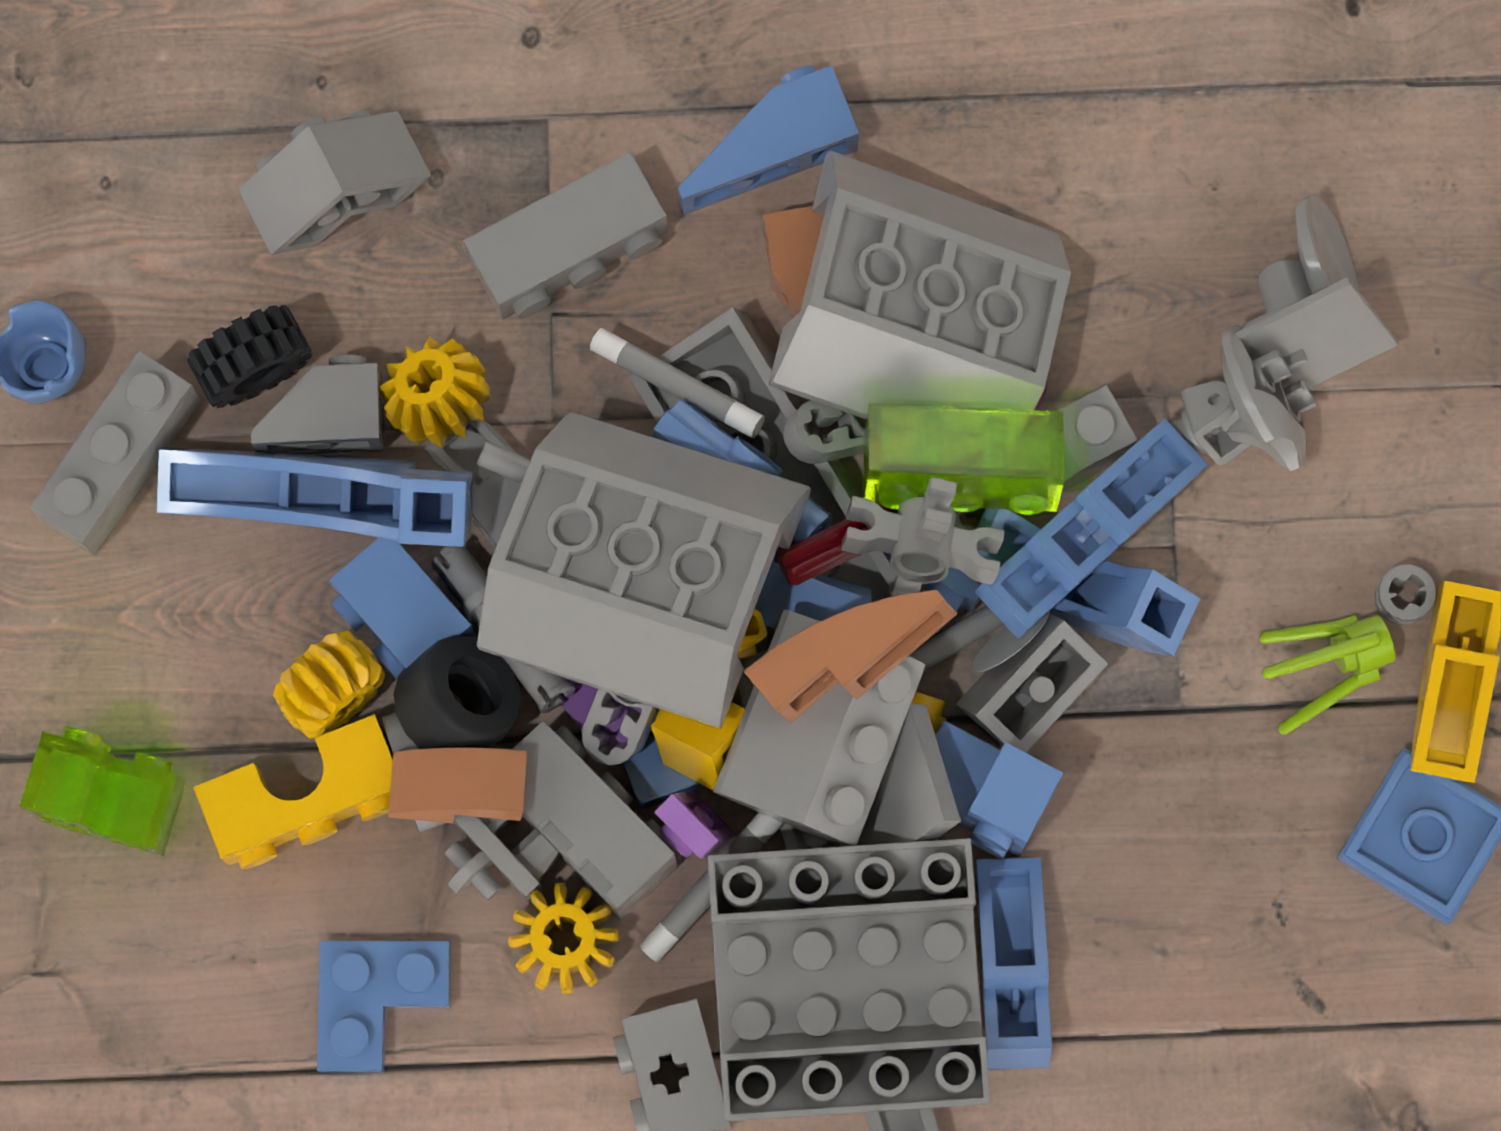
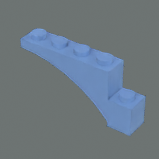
M161 447L158 456L157 513L278 522L358 533L398 541L400 544L464 547L471 534L473 472L417 470L416 460Z

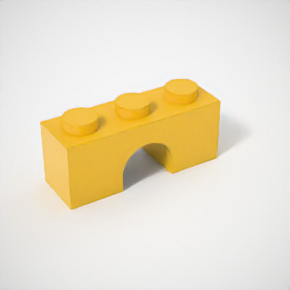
M375 714L314 738L323 760V775L317 788L302 799L289 801L273 796L268 790L261 770L255 763L194 786V791L220 858L228 866L239 862L242 870L250 869L276 858L278 854L275 847L297 838L300 839L302 845H309L334 835L338 832L335 823L356 814H360L362 821L372 820L388 814L393 754Z

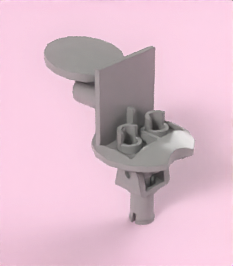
M1317 194L1308 195L1300 199L1297 204L1296 225L1300 262L1294 260L1279 261L1265 268L1258 276L1257 283L1267 313L1241 326L1231 325L1222 330L1221 363L1225 383L1213 380L1181 391L1185 409L1181 410L1182 417L1170 424L1196 452L1199 451L1202 455L1208 454L1218 465L1230 462L1249 447L1255 446L1265 450L1277 463L1290 472L1304 467L1306 460V435L1300 414L1317 406L1310 388L1398 346L1396 337L1359 292L1354 264L1345 237L1330 208ZM1144 436L1137 437L1138 441L1142 439Z

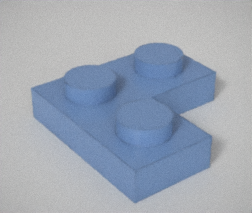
M320 941L317 1071L384 1073L386 1008H450L451 942Z

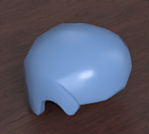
M42 300L18 304L9 309L10 322L5 331L0 334L1 386L13 398L31 404H44L70 392L82 377L86 364L87 343L74 321L59 306Z

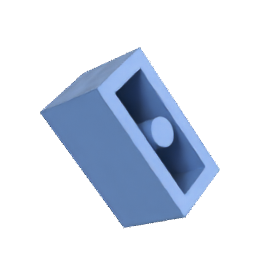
M377 538L329 580L334 591L338 594V597L330 603L354 632L358 631L363 625L367 627L380 642L372 651L396 680L405 668L437 641L454 635L472 638L475 636L471 624L397 541Z

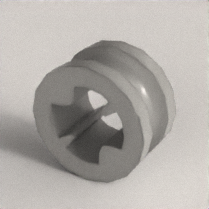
M1401 564L1390 569L1378 582L1375 590V605L1379 613L1387 621L1396 625H1411L1420 621L1433 607L1436 599V586L1432 577L1423 568L1413 564ZM1409 580L1418 586L1419 589L1414 593V596H1421L1422 601L1420 607L1410 603L1404 610H1401L1392 603L1397 594L1389 593V587L1391 583L1401 587Z

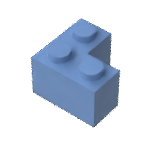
M943 721L935 737L961 819L958 825L972 832L970 837L971 843L981 850L1001 859L1004 858L1007 851L1019 857L1057 787L1063 772L1006 742L1002 749L999 750L960 728Z

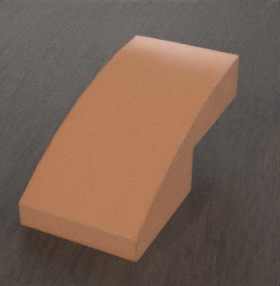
M431 748L394 752L388 818L453 824L455 815L521 821L524 806L527 751L492 748Z

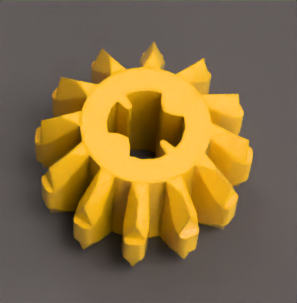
M429 336L423 349L420 351L405 346L406 359L402 363L387 364L388 376L391 379L379 386L381 398L386 403L384 407L386 417L395 429L399 428L408 440L415 442L418 446L429 439L432 444L442 448L448 435L451 433L466 439L465 425L469 421H484L483 409L480 405L492 398L490 387L485 381V368L477 356H472L470 352L465 350L462 344L457 343L453 338L444 345H441L439 341Z
M349 630L338 632L337 634H327L321 642L311 644L304 654L295 658V662L290 668L281 673L280 682L276 684L273 696L279 704L280 710L284 713L283 715L295 729H300L309 739L316 738L334 731L342 724L347 725L356 713L363 711L364 705L376 696L378 687L383 683L385 673L377 662L378 660L374 656V652L363 640H358Z
M556 883L554 888L556 904L548 907L544 896L538 890L530 895L533 905L540 912L536 918L525 911H515L513 915L514 921L520 926L530 929V934L510 936L508 944L511 949H533V951L519 959L516 963V968L521 974H524L541 963L543 966L535 981V986L538 989L546 990L556 972L560 973L561 992L564 995H570L573 993L574 988L572 973L580 971L584 982L589 987H593L598 983L594 971L588 966L591 960L604 967L611 968L615 962L614 957L609 952L597 948V944L619 941V932L613 928H594L607 920L612 911L608 904H603L586 914L585 911L593 895L590 889L583 887L578 892L574 904L571 905L568 904V891L565 883ZM562 923L574 924V934L581 942L580 945L572 953L568 947H565L566 955L554 954L555 945L547 936L549 931L556 925L562 931Z

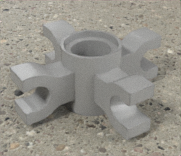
M931 477L924 497H915L903 501L898 507L897 514L885 511L869 499L853 496L847 509L846 520L861 522L869 530L862 531L848 527L842 540L841 550L855 554H865L871 551L890 553V569L896 575L890 591V597L920 592L922 584H931L943 580L948 575L949 567L961 570L974 581L993 585L999 574L1000 561L987 560L981 557L978 551L983 550L997 554L1003 543L1005 531L990 527H982L975 530L956 528V513L950 505L956 494L957 483Z

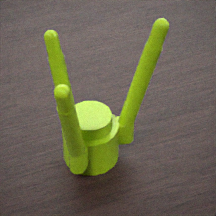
M1354 614L1333 622L1264 631L1260 634L1259 640L1263 644L1334 636L1330 638V646L1263 668L1262 676L1265 679L1294 673L1331 660H1335L1336 665L1343 674L1353 671L1352 676L1280 723L1278 726L1280 734L1286 735L1358 688L1379 681L1380 674L1378 668L1395 662V648L1390 632L1379 615L1359 621Z

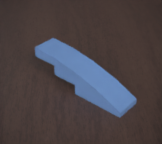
M1164 418L1088 485L1068 506L1040 529L1019 551L1000 566L999 574L993 585L982 583L974 592L1019 639L1200 474L1208 464Z

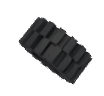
M273 305L263 312L261 309L252 311L249 317L245 319L239 317L231 321V326L227 328L220 327L212 332V338L203 339L197 344L198 348L191 350L188 354L187 362L212 407L224 408L227 404H230V406L239 404L246 397L248 400L257 397L259 392L266 388L270 390L278 386L276 382L281 379L287 380L295 374L293 370L303 368L307 364L306 360L310 359L313 354L290 309L286 305H281L280 307Z

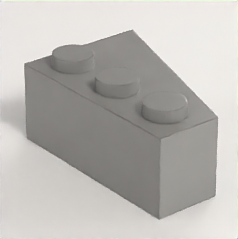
M542 721L512 749L527 751L522 816L534 829L536 828L557 849L560 857L605 904H608L611 911L622 921L677 869L676 856L673 852L674 848L661 835L659 831L661 827L652 818L644 823L627 806L633 801V798L610 773L606 772L600 778L583 761L588 755L585 747L564 725L554 732Z

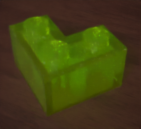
M64 726L61 736L42 731L19 807L42 823L164 856L186 784L177 774L170 773L173 762L141 752H136L133 762L116 758L110 753L112 746L101 742V736L74 727Z

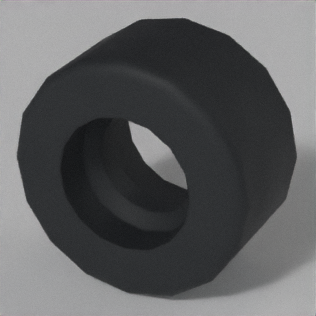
M454 635L439 640L399 674L393 694L396 716L405 734L419 749L490 748L504 738L517 723L521 708L519 684L510 666L502 657L478 649V639ZM451 690L461 700L464 708L455 700Z

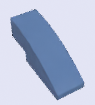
M1041 858L976 860L983 1037H986L988 1070L1050 1068L1052 1037L1048 994L1049 965Z

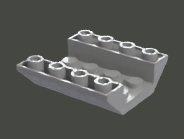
M830 150L825 155L812 212L821 214L824 217L801 310L782 328L768 385L973 457L988 451H995L1000 455L1003 462L1007 464L1046 386L1071 275L1060 234Z
M569 411L535 448L487 572L477 647L481 651L721 729L744 670L737 653L778 546L786 549L790 548L811 492L810 486Z
M971 838L707 855L725 1122L991 1104L986 1037H982L973 915L976 900Z

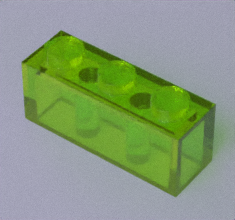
M869 403L863 437V498L869 499L876 504H882L890 509H898L899 505L907 499L924 497L931 477L957 483L956 494L950 505L956 512H970L979 508L1006 509L1023 515H1033L1043 511L1057 512L1065 480L1063 412Z

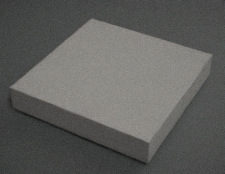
M912 703L910 705L856 846L935 841L961 822L926 705Z

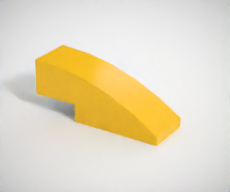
M1438 581L1419 690L1410 771L1475 783L1500 657L1496 656L1501 633V591L1450 581Z

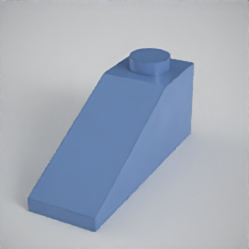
M809 65L785 74L780 79L781 84L772 87L679 185L678 203L682 214L686 215L823 164L825 155L830 150L844 156L858 151L859 132L832 65L817 71L815 66Z

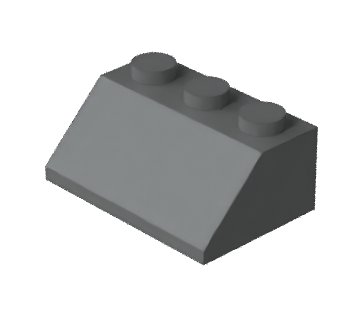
M784 610L768 652L780 643L820 621ZM906 657L858 699L853 697L838 682L791 723L772 707L754 685L713 792L814 837L856 846L926 664L912 657Z

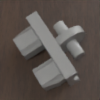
M455 815L454 824L480 852L473 857L459 841L448 848L444 854L459 869L448 883V886L458 895L473 884L489 901L502 888L487 872L494 865L529 903L531 901L530 895L534 891L538 890L541 892L543 890L539 881L549 872L560 854L536 828L510 852L495 836L510 820Z

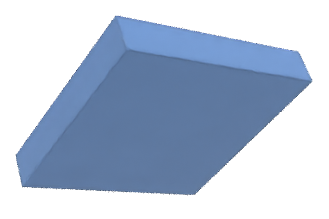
M1403 748L1400 750L1336 859L1448 926L1453 921L1501 840V806L1459 780L1410 771L1411 751Z

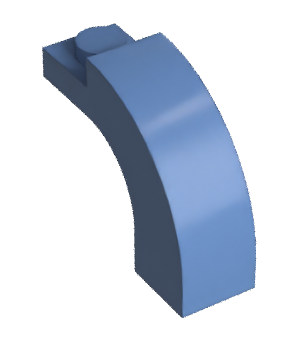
M988 504L977 528L990 527L1005 531L1004 539L997 554L979 550L978 553L987 560L1000 561V566H1002L1040 528L1002 505ZM1105 560L1049 612L1064 620L1068 625L1100 638L1141 651L1175 656L1201 598L1153 569L1129 567Z

